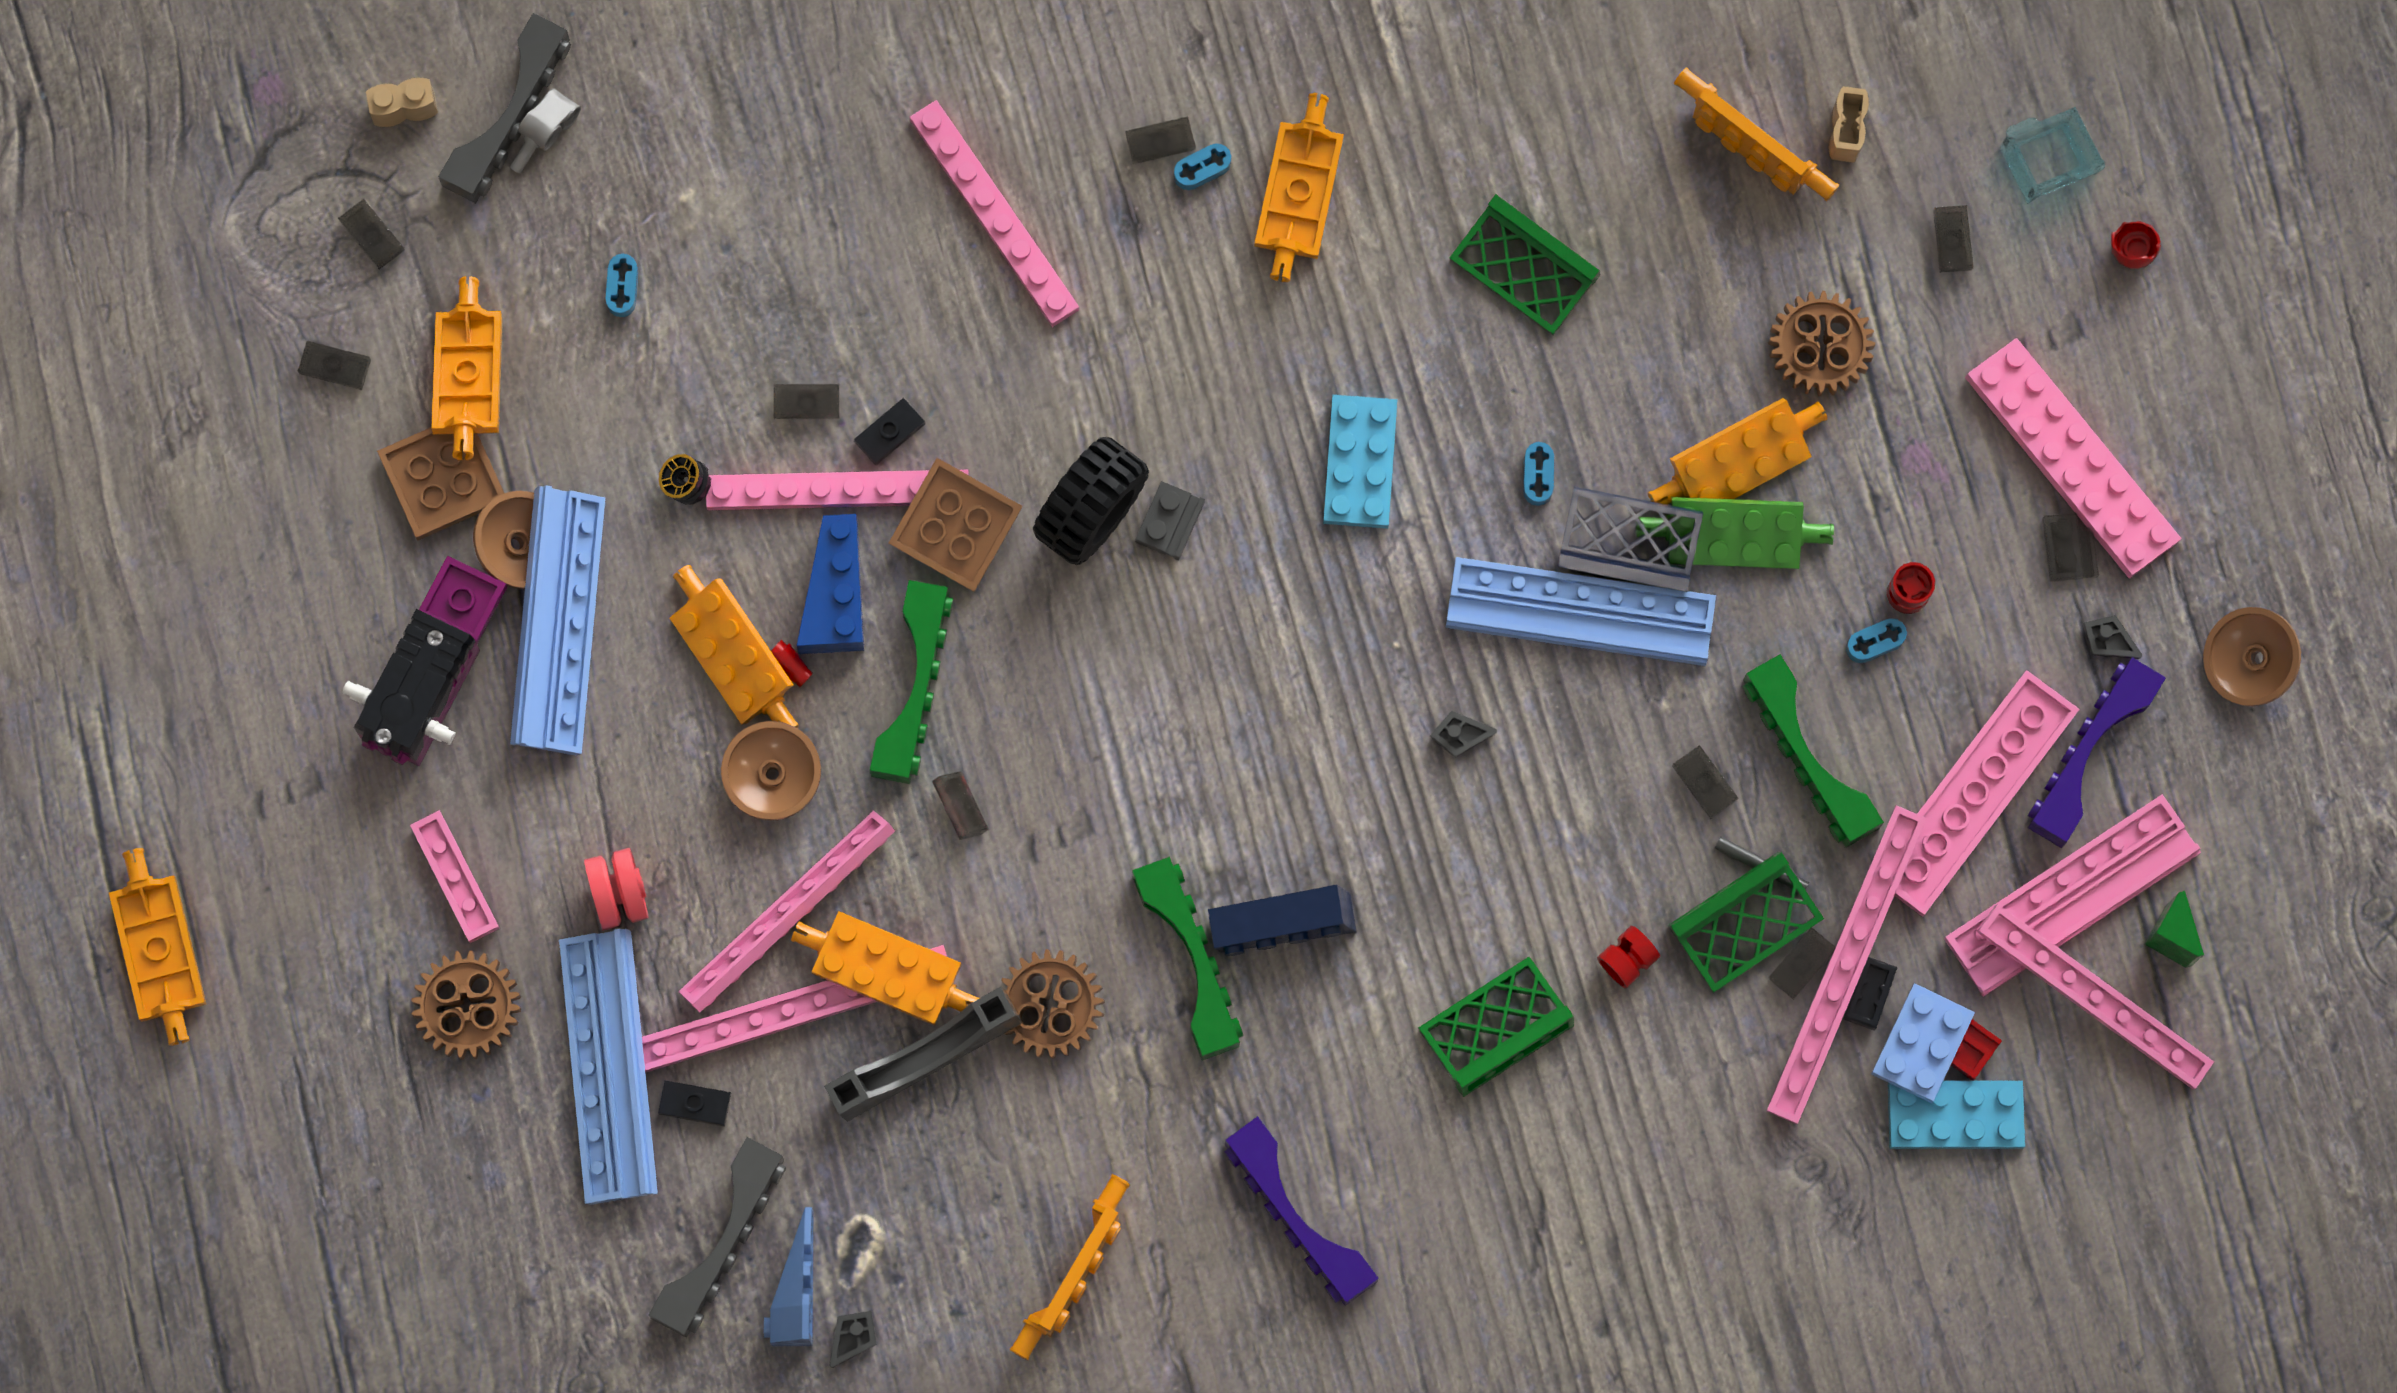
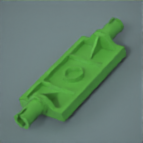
M1671 497V506L1703 512L1693 565L1799 569L1801 546L1804 543L1833 545L1834 524L1805 523L1803 520V502ZM1672 514L1666 515L1668 519L1673 516ZM1639 516L1648 531L1664 522L1662 518ZM1681 516L1671 524L1679 536L1683 537L1693 530L1695 519ZM1637 524L1636 537L1644 535V532ZM1668 526L1652 535V537H1665V541H1668V546L1677 541ZM1691 538L1684 542L1688 549ZM1679 545L1668 552L1667 559L1670 564H1686L1687 554Z

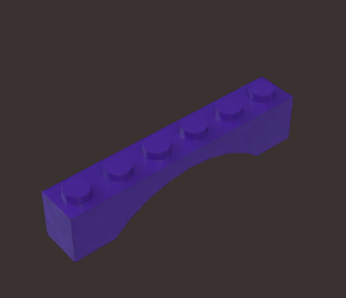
M2133 657L2126 665L2120 662L2110 680L2115 682L2110 692L2103 690L2094 705L2095 708L2099 709L2094 719L2092 720L2087 717L2077 734L2082 736L2077 747L2071 744L2062 757L2061 762L2066 765L2060 775L2054 772L2045 785L2044 789L2049 791L2043 802L2037 799L2027 816L2032 818L2027 827L2028 829L2060 848L2067 843L2083 816L2081 801L2082 777L2086 761L2094 745L2114 725L2128 717L2144 712L2153 701L2166 677Z
M1258 1116L1225 1140V1146L1228 1149L1224 1151V1154L1235 1168L1239 1165L1248 1175L1244 1178L1248 1187L1255 1195L1259 1192L1268 1202L1264 1205L1266 1211L1275 1222L1279 1219L1288 1229L1284 1232L1285 1236L1295 1249L1301 1246L1308 1257L1304 1259L1305 1263L1315 1276L1321 1273L1328 1283L1324 1288L1335 1303L1341 1300L1346 1306L1378 1282V1276L1359 1251L1339 1246L1323 1238L1311 1229L1296 1213L1285 1194L1280 1180L1277 1162L1278 1143Z

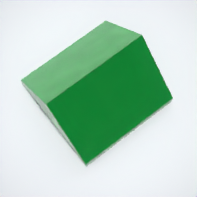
M2183 891L2179 892L2165 906L2145 945L2187 968L2193 966L2204 956L2186 892Z

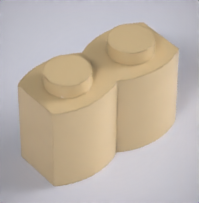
M411 78L403 81L398 86L394 84H380L366 91L369 113L375 126L391 127L402 123L406 119L422 121L438 114L435 93L430 79Z
M1843 86L1838 94L1832 111L1834 129L1829 140V154L1832 160L1855 162L1859 156L1866 134L1863 121L1869 106L1866 89Z

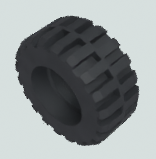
M1100 437L1071 465L1068 472L1061 478L1054 491L1049 495L1033 526L1036 538L1070 564L1080 565L1086 562L1105 543L1110 534L1114 532L1138 498L1145 485V481L1148 479L1149 470L1146 463L1111 437Z

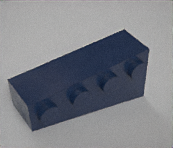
M1339 885L1208 909L1214 949L1221 953L1224 952L1225 956L1240 955L1245 953L1244 949L1257 947V950H1267L1277 947V944H1298L1307 942L1310 939L1357 933L1351 894Z

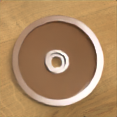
M528 491L507 492L494 498L480 512L473 532L475 552L485 571L491 577L506 583L507 586L518 589H525L534 500V493ZM512 539L519 542V549H514L511 546Z
M2258 607L2237 609L2221 618L2210 631L2203 652L2204 669L2210 684L2225 699L2245 706L2264 705L2282 696L2295 681L2301 663L2300 643L2292 626L2279 614ZM2261 652L2263 654V661L2257 664L2255 656Z
M766 721L745 728L732 739L722 759L721 777L728 797L739 810L761 820H781L800 812L813 799L821 779V763L814 744L801 730L787 723ZM771 769L779 772L775 780H769L766 777L767 772Z

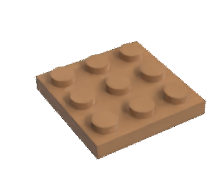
M431 427L377 451L417 541L479 514L490 501L504 494L477 433L473 434L474 456L470 460L465 459L464 452L463 460L453 458L454 434H433Z
M936 458L891 537L889 544L975 592L1023 506L943 460Z

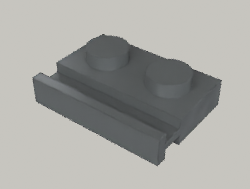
M1161 481L1135 542L1164 555L1172 556L1179 561L1203 508L1205 499L1193 496L1187 491Z

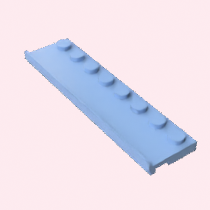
M547 485L536 487L534 490L511 745H520L575 756L582 754L605 497L571 490L562 491Z
M1456 557L1446 628L1706 666L1716 595L1691 591L1684 592L1657 586Z
M619 928L605 933H592L560 939L559 945L585 1204L592 1205L657 1194L631 931Z

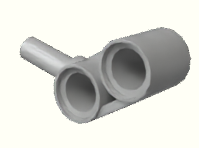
M551 89L542 101L527 113L519 125L518 132L524 135L523 139L525 142L510 168L517 173H521L536 148L541 147L545 151L548 150L559 137L561 130H567L575 122L581 107L556 89Z

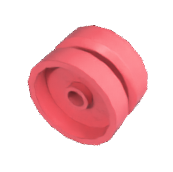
M630 848L613 852V874H610L606 860L601 855L584 860L591 893L603 931L620 926L621 914L618 906L620 904H623L627 918L632 923L649 919L645 903L646 892L639 867L636 868Z

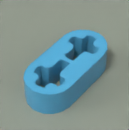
M1215 143L1181 159L1174 168L1175 183L1183 190H1193L1224 175L1231 167L1232 156L1230 150L1222 144ZM1216 153L1218 157L1224 156L1222 166H1218L1216 163L1205 166V164L1211 161L1212 154ZM1200 167V170L1194 173L1193 180L1190 181L1188 177L1181 178L1184 168L1193 171Z
M624 253L617 254L609 261L607 272L606 305L610 313L617 317L630 315L635 309L637 298V263L633 257ZM621 263H627L628 269H632V271L625 273V282L620 281L619 272L615 270L621 267ZM619 289H624L625 299L629 301L623 303V308H617L616 302L612 301L618 299Z
M1535 442L1529 445L1524 456L1523 493L1527 502L1540 506L1546 504L1552 497L1554 489V452L1548 444ZM1536 451H1542V456L1548 457V459L1543 460L1541 470H1536V460L1530 459V457L1535 456ZM1536 477L1541 478L1542 488L1547 489V491H1543L1541 497H1536L1535 491L1529 489L1534 488Z
M1890 618L1854 633L1846 644L1847 655L1856 663H1865L1901 647L1907 636L1906 627L1898 619ZM1886 627H1890L1892 631L1898 630L1899 634L1896 637V642H1893L1891 638L1879 640V637L1886 633ZM1857 640H1860L1862 644L1870 641L1874 643L1867 648L1865 655L1861 651L1855 652L1853 649L1857 644Z

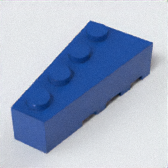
M856 514L823 516L796 645L798 654L864 651L859 535Z

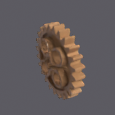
M1822 291L1819 299H1815L1814 294L1809 292L1807 302H1804L1801 297L1797 296L1794 301L1795 307L1787 303L1784 307L1786 315L1782 313L1777 314L1776 321L1780 325L1775 324L1771 327L1770 332L1777 336L1771 337L1768 344L1777 348L1771 351L1770 358H1780L1775 364V370L1785 368L1786 371L1782 379L1787 380L1793 377L1795 379L1793 383L1794 389L1801 383L1805 384V394H1808L1812 387H1816L1818 396L1822 395L1825 388H1828L1830 393L1835 395L1837 385L1844 391H1847L1849 388L1848 379L1857 384L1860 380L1857 372L1866 374L1868 366L1864 362H1871L1874 355L1867 351L1874 349L1875 342L1866 339L1873 335L1874 329H1864L1869 318H1858L1861 310L1860 306L1853 310L1849 309L1850 298L1845 300L1843 304L1839 303V293H1835L1832 300H1828L1825 291ZM1820 316L1825 317L1823 342L1827 345L1823 353V371H1820L1818 368L1820 343L1817 340L1821 333ZM1803 321L1812 324L1814 331L1805 333L1799 329L1798 323ZM1840 323L1846 328V333L1836 334L1832 331L1830 325ZM1803 352L1808 353L1813 358V362L1811 364H1803L1799 361L1797 355ZM1839 354L1844 357L1846 364L1841 366L1835 365L1831 362L1830 356Z
M1046 949L1044 959H1040L1036 952H1032L1031 963H1028L1021 957L1019 959L1022 966L1020 970L1009 967L1010 972L1014 976L1012 980L1008 978L1001 979L1008 986L1007 990L1004 991L1011 1000L1021 1021L1023 1013L1029 1008H1035L1039 1013L1038 1021L1034 1025L1027 1026L1022 1021V1024L1004 1034L1016 1033L1012 1043L1018 1045L1025 1041L1023 1051L1028 1053L1033 1047H1036V1056L1040 1058L1045 1049L1048 1050L1052 1059L1055 1058L1057 1049H1060L1065 1056H1069L1068 1046L1071 1044L1077 1050H1081L1079 1039L1082 1037L1087 1041H1091L1092 1039L1087 1033L1088 1029L1099 1030L1097 1024L1093 1022L1094 1017L1100 1018L1104 1016L1103 1013L1096 1010V1006L1104 1004L1105 1000L1095 997V994L1103 988L1101 985H1091L1097 975L1095 973L1084 974L1088 967L1085 962L1076 967L1077 957L1075 955L1064 961L1065 956L1062 950H1059L1056 958H1052L1050 950ZM1058 975L1059 980L1053 995V999L1058 1002L1057 1008L1052 1007L1050 1009L1048 1030L1046 1033H1042V1026L1047 1015V1008L1042 1003L1043 1000L1047 1001L1050 999L1053 976ZM1035 976H1043L1046 980L1044 990L1039 993H1033L1029 988V983ZM1069 982L1076 983L1078 986L1077 996L1071 1000L1064 999L1062 996L1063 986ZM1061 1015H1068L1071 1019L1070 1029L1063 1033L1057 1032L1055 1029L1056 1019Z
M472 950L469 951L467 959H463L459 951H456L455 961L452 962L443 955L442 967L431 963L430 965L434 973L432 975L421 974L426 981L425 986L415 985L414 987L421 993V997L411 999L413 1004L420 1006V1009L412 1012V1016L423 1019L416 1025L418 1031L428 1029L423 1036L425 1042L435 1038L433 1049L438 1051L443 1046H446L445 1055L447 1057H450L454 1050H457L460 1060L464 1059L466 1051H470L473 1058L477 1059L478 1049L481 1048L490 1055L491 1049L489 1045L494 1043L501 1048L502 1043L499 1037L504 1035L511 1038L512 1036L507 1026L518 1025V1021L511 1015L512 1013L521 1012V1008L512 1002L520 999L521 995L518 992H510L517 983L515 979L505 981L510 974L509 970L505 968L498 972L500 962L497 959L488 965V956L485 953L480 956L478 961L475 960ZM485 978L489 981V986L485 992L474 993L472 991V985L477 979ZM444 985H454L456 991L452 998L447 1000L439 998V991ZM469 998L471 1003H477L470 1005L468 1012H464L461 1007H457L464 1004L463 999ZM489 998H496V1001L494 1003L478 1004V1002L485 1001ZM439 1007H456L442 1013L437 1012ZM491 1011L494 1013V1019L490 1025H478L477 1018L481 1012ZM448 1018H460L461 1025L457 1031H445L444 1024Z

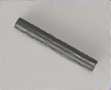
M1721 836L1715 846V849L1752 868L1765 861L1760 856ZM1785 873L1775 879L1792 888V883ZM1796 876L1806 890L1809 882Z

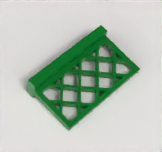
M1497 194L1494 195L1488 203L1486 210L1449 257L1450 260L1552 335L1556 333L1590 286L1600 276L1599 269ZM1489 217L1501 224L1502 237L1483 239L1482 227ZM1505 228L1514 235L1506 236ZM1479 232L1480 240L1472 241ZM1521 239L1527 243L1528 256L1509 258L1507 241ZM1503 242L1506 259L1487 262L1484 244ZM1481 245L1482 263L1468 264L1460 258L1467 247ZM1531 247L1540 254L1532 255ZM1543 258L1550 260L1553 263L1554 275L1535 278L1533 260ZM1529 261L1532 278L1512 281L1510 263ZM1506 264L1509 282L1494 283L1491 281L1487 267ZM1557 266L1566 273L1558 274ZM1484 267L1485 276L1478 270H1476V268ZM1573 277L1582 284L1575 295L1561 297L1559 279ZM1555 280L1558 297L1538 300L1536 282ZM1532 283L1535 301L1521 303L1515 298L1513 286ZM1510 286L1511 295L1503 290L1502 287ZM1570 300L1563 310L1562 301ZM1558 302L1560 315L1551 325L1541 318L1539 305ZM1536 305L1537 314L1528 307Z
M1782 852L1775 853L1667 925L1713 993L1824 919L1788 865L1789 863ZM1784 873L1792 883L1790 898L1771 894L1774 880ZM1768 885L1767 893L1758 892L1760 889ZM1796 891L1802 900L1794 899ZM1753 894L1766 897L1762 916L1744 913L1746 899ZM1770 898L1789 901L1785 921L1767 917ZM1793 902L1806 905L1814 917L1804 924L1790 922ZM1740 903L1739 912L1730 910ZM1724 913L1738 915L1734 935L1716 931L1718 918ZM1743 916L1761 920L1757 939L1739 936ZM1713 921L1711 930L1703 929V927ZM1766 921L1784 924L1782 938L1775 943L1762 940ZM1789 926L1798 927L1787 934ZM1697 931L1710 933L1707 953L1694 951L1687 938ZM1715 935L1733 938L1730 958L1711 954ZM1738 939L1756 943L1753 958L1748 961L1734 959ZM1761 944L1769 945L1768 948L1760 952ZM1697 955L1706 957L1704 965ZM1710 958L1729 961L1726 976L1717 982H1714L1708 973ZM1733 963L1742 964L1732 971Z
M1529 956L1424 1023L1418 1029L1456 1083L1458 1091L1465 1097L1574 1027V1015L1567 1006H1564ZM1528 968L1535 978L1533 989L1514 986L1516 975ZM1510 980V985L1504 984L1505 982ZM1538 983L1544 991L1537 990ZM1494 989L1508 991L1505 1007L1486 1004L1488 993ZM1513 992L1531 995L1528 1011L1509 1008ZM1483 997L1482 1003L1476 1002ZM1536 997L1550 999L1556 1007L1546 1015L1533 1013ZM1466 1007L1480 1009L1477 1025L1458 1022L1460 1012ZM1485 1010L1504 1013L1500 1029L1482 1026ZM1508 1014L1526 1017L1525 1028L1518 1033L1506 1031L1505 1026ZM1455 1015L1454 1021L1448 1020ZM1531 1019H1536V1020H1537V1021L1533 1022L1532 1024H1530ZM1438 1025L1452 1027L1450 1042L1436 1041L1429 1031ZM1457 1028L1476 1031L1473 1047L1454 1044ZM1480 1032L1499 1035L1497 1046L1491 1050L1477 1048ZM1503 1036L1509 1037V1039L1502 1042ZM1441 1048L1448 1049L1447 1056L1444 1054ZM1452 1050L1471 1053L1469 1064L1459 1071H1456L1450 1062ZM1475 1054L1482 1055L1481 1057L1474 1060Z

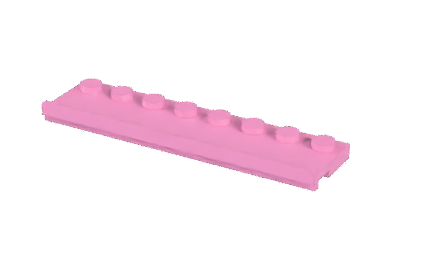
M2162 794L1947 935L1944 940L1977 986L1982 997L2027 969L1977 933V930L1995 905L1999 904L2059 948L2197 857L2201 853V848L2197 843H2194L2184 829V824Z

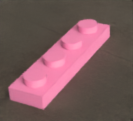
M439 810L411 824L410 827L469 943L500 929L441 811Z

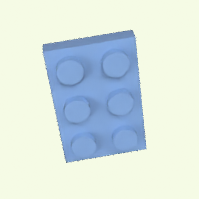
M1914 983L1871 1074L1927 1102L1933 1103L1975 1012Z

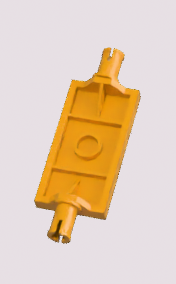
M1687 67L1678 75L1674 85L1680 87L1696 100L1693 118L1697 126L1706 133L1712 132L1721 139L1722 145L1729 151L1740 153L1746 158L1747 164L1757 172L1763 171L1772 178V183L1783 192L1788 190L1794 195L1801 186L1806 184L1823 197L1826 202L1836 192L1839 184L1818 170L1816 163L1814 164L1810 160L1803 162L1720 98L1717 94V89L1712 83L1706 84Z
M1310 93L1308 95L1305 118L1300 123L1280 122L1254 247L1276 251L1272 272L1270 273V278L1278 281L1280 270L1283 269L1281 282H1290L1294 257L1296 255L1318 259L1344 138V134L1331 132L1323 124L1327 103L1329 102V97L1323 94L1320 95L1318 106H1316L1318 93Z
M466 276L459 279V300L455 308L450 312H436L431 429L433 434H454L452 456L457 460H463V452L465 453L466 460L473 458V434L499 433L501 311H487L481 308L478 304L479 280L469 276V286L466 284Z
M1782 398L1670 458L1675 475L1672 476V480L1653 491H1649L1647 493L1649 499L1653 498L1651 502L1666 505L1671 503V497L1735 499L1811 458L1812 456L1804 440L1803 432L1828 419L1827 414H1822L1825 410L1818 401L1806 409L1793 414L1788 401Z
M691 565L679 569V573L676 572L673 578L678 582L689 599L683 607L670 617V620L741 725L749 723L757 715L763 713L767 714L771 721L787 723L798 728V722L795 721L783 703L785 701L784 693L794 684L726 584L719 578L704 587Z
M136 848L133 849L134 856L130 850L122 853L129 877L127 886L120 890L109 892V897L139 1020L143 1022L158 1017L163 1018L168 1045H179L178 1038L182 1044L190 1041L183 1012L206 1005V999L176 877L172 875L161 879H153V876H149L144 849Z
M838 911L830 931L826 933L805 925L800 921L795 927L797 930L793 932L792 942H797L818 951L817 955L819 956L811 971L812 974L934 1026L943 1008L947 1009L950 1007L961 1012L968 1004L979 999L957 989V985L954 984L962 965L961 962Z
M1111 1174L1098 1200H1093L1092 1215L1094 1229L1049 1306L1030 1314L1028 1319L1023 1320L1025 1325L1013 1346L1009 1349L1019 1357L1028 1361L1042 1334L1052 1337L1055 1331L1061 1333L1070 1318V1312L1067 1311L1071 1302L1078 1304L1087 1288V1282L1084 1281L1089 1272L1095 1275L1104 1259V1253L1101 1252L1106 1243L1111 1246L1121 1230V1224L1118 1223L1119 1213L1115 1209L1130 1186L1127 1181Z

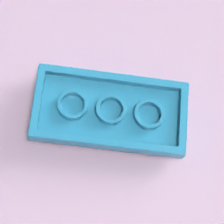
M1332 395L1323 524L1389 528L1398 399Z
M1943 1081L1933 1103L1927 1102L1888 1083L1890 1149L2025 1148L2023 1081Z

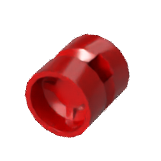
M1910 562L1903 564L1897 569L1887 587V598L1891 606L1904 614L1919 612L1925 607L1935 589L1933 573L1927 566L1921 563Z
M1630 926L1617 938V946H1608L1597 957L1598 962L1606 973L1625 989L1640 976V969L1647 970L1660 958V953L1653 943L1634 926Z

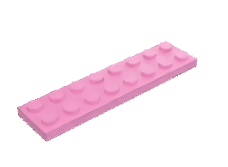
M2017 338L1965 376V379L2129 579L2182 539Z
M2026 670L1917 813L1927 819L1896 890L1895 897L1922 917L1926 914L2080 710L2029 671Z

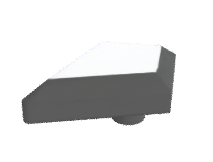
M2116 615L2083 623L2091 655L2130 659L2132 657L2134 659L2142 657V653Z
M1451 711L1430 737L1456 758L1495 735L1497 729Z
M871 1311L837 1317L830 1359L831 1368L877 1345Z

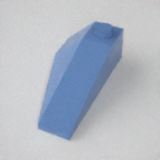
M805 1207L770 1308V1317H764V1338H770L772 1346H813L814 1211L812 1207Z

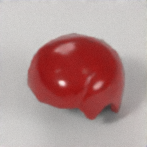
M2141 221L2123 222L2111 234L2112 254L2119 264L2129 269H2140L2148 266L2155 260L2161 250L2159 234L2151 225Z

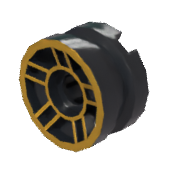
M677 454L663 464L659 472L660 488L668 497L685 505H693L701 501L711 487V477L708 474L709 469L705 464L686 454ZM685 477H688L687 482L684 481Z

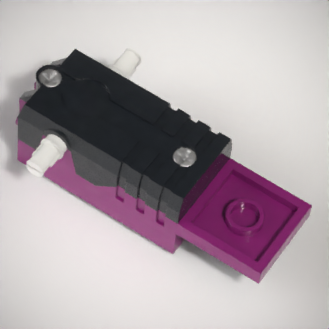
M450 556L446 557L419 610L416 609L413 613L411 623L404 630L403 638L399 640L395 653L391 655L375 687L369 690V688L359 684L355 685L348 681L343 688V694L364 705L354 725V729L362 739L363 747L371 751L376 749L381 754L392 757L391 760L400 765L409 761L420 766L434 739L440 742L444 741L448 745L452 743L456 732L449 730V727L442 725V722L480 652L477 644L508 587L506 583Z

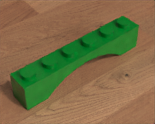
M913 580L908 582L902 612L916 647V678L910 698L902 713L885 732L876 738L870 767L871 777L910 784L912 775L918 776L921 756H916L918 743H925L928 728L927 724H922L925 711L931 712L934 693L929 692L931 680L937 681L941 661L936 660L938 648L944 649L947 630L942 629L944 617L950 618L953 606V598L948 597V587Z
M1781 654L1746 673L1743 679L1745 684L1742 686L1746 696L1752 703L1754 701L1757 702L1762 711L1760 718L1769 731L1773 729L1779 738L1777 741L1779 750L1785 758L1790 757L1796 766L1794 773L1802 786L1807 785L1814 795L1811 797V800L1818 813L1821 815L1825 813L1831 823L1828 827L1833 838L1838 843L1842 841L1847 848L1880 829L1884 821L1868 795L1852 789L1835 779L1818 763L1809 751L1801 735L1796 716L1795 697L1797 680Z
M1170 857L1132 870V877L1143 906L1158 915L1173 928L1183 941L1192 959L1197 977L1198 996L1190 1031L1201 1060L1203 1061L1239 1048V1038L1243 1037V1032L1237 1017L1231 1019L1227 1007L1232 1005L1226 987L1219 988L1215 976L1220 975L1219 968L1214 956L1208 957L1203 945L1208 944V940L1203 926L1199 925L1196 927L1192 914L1197 913L1191 895L1184 896L1180 884L1184 883L1185 879L1179 864L1173 865Z

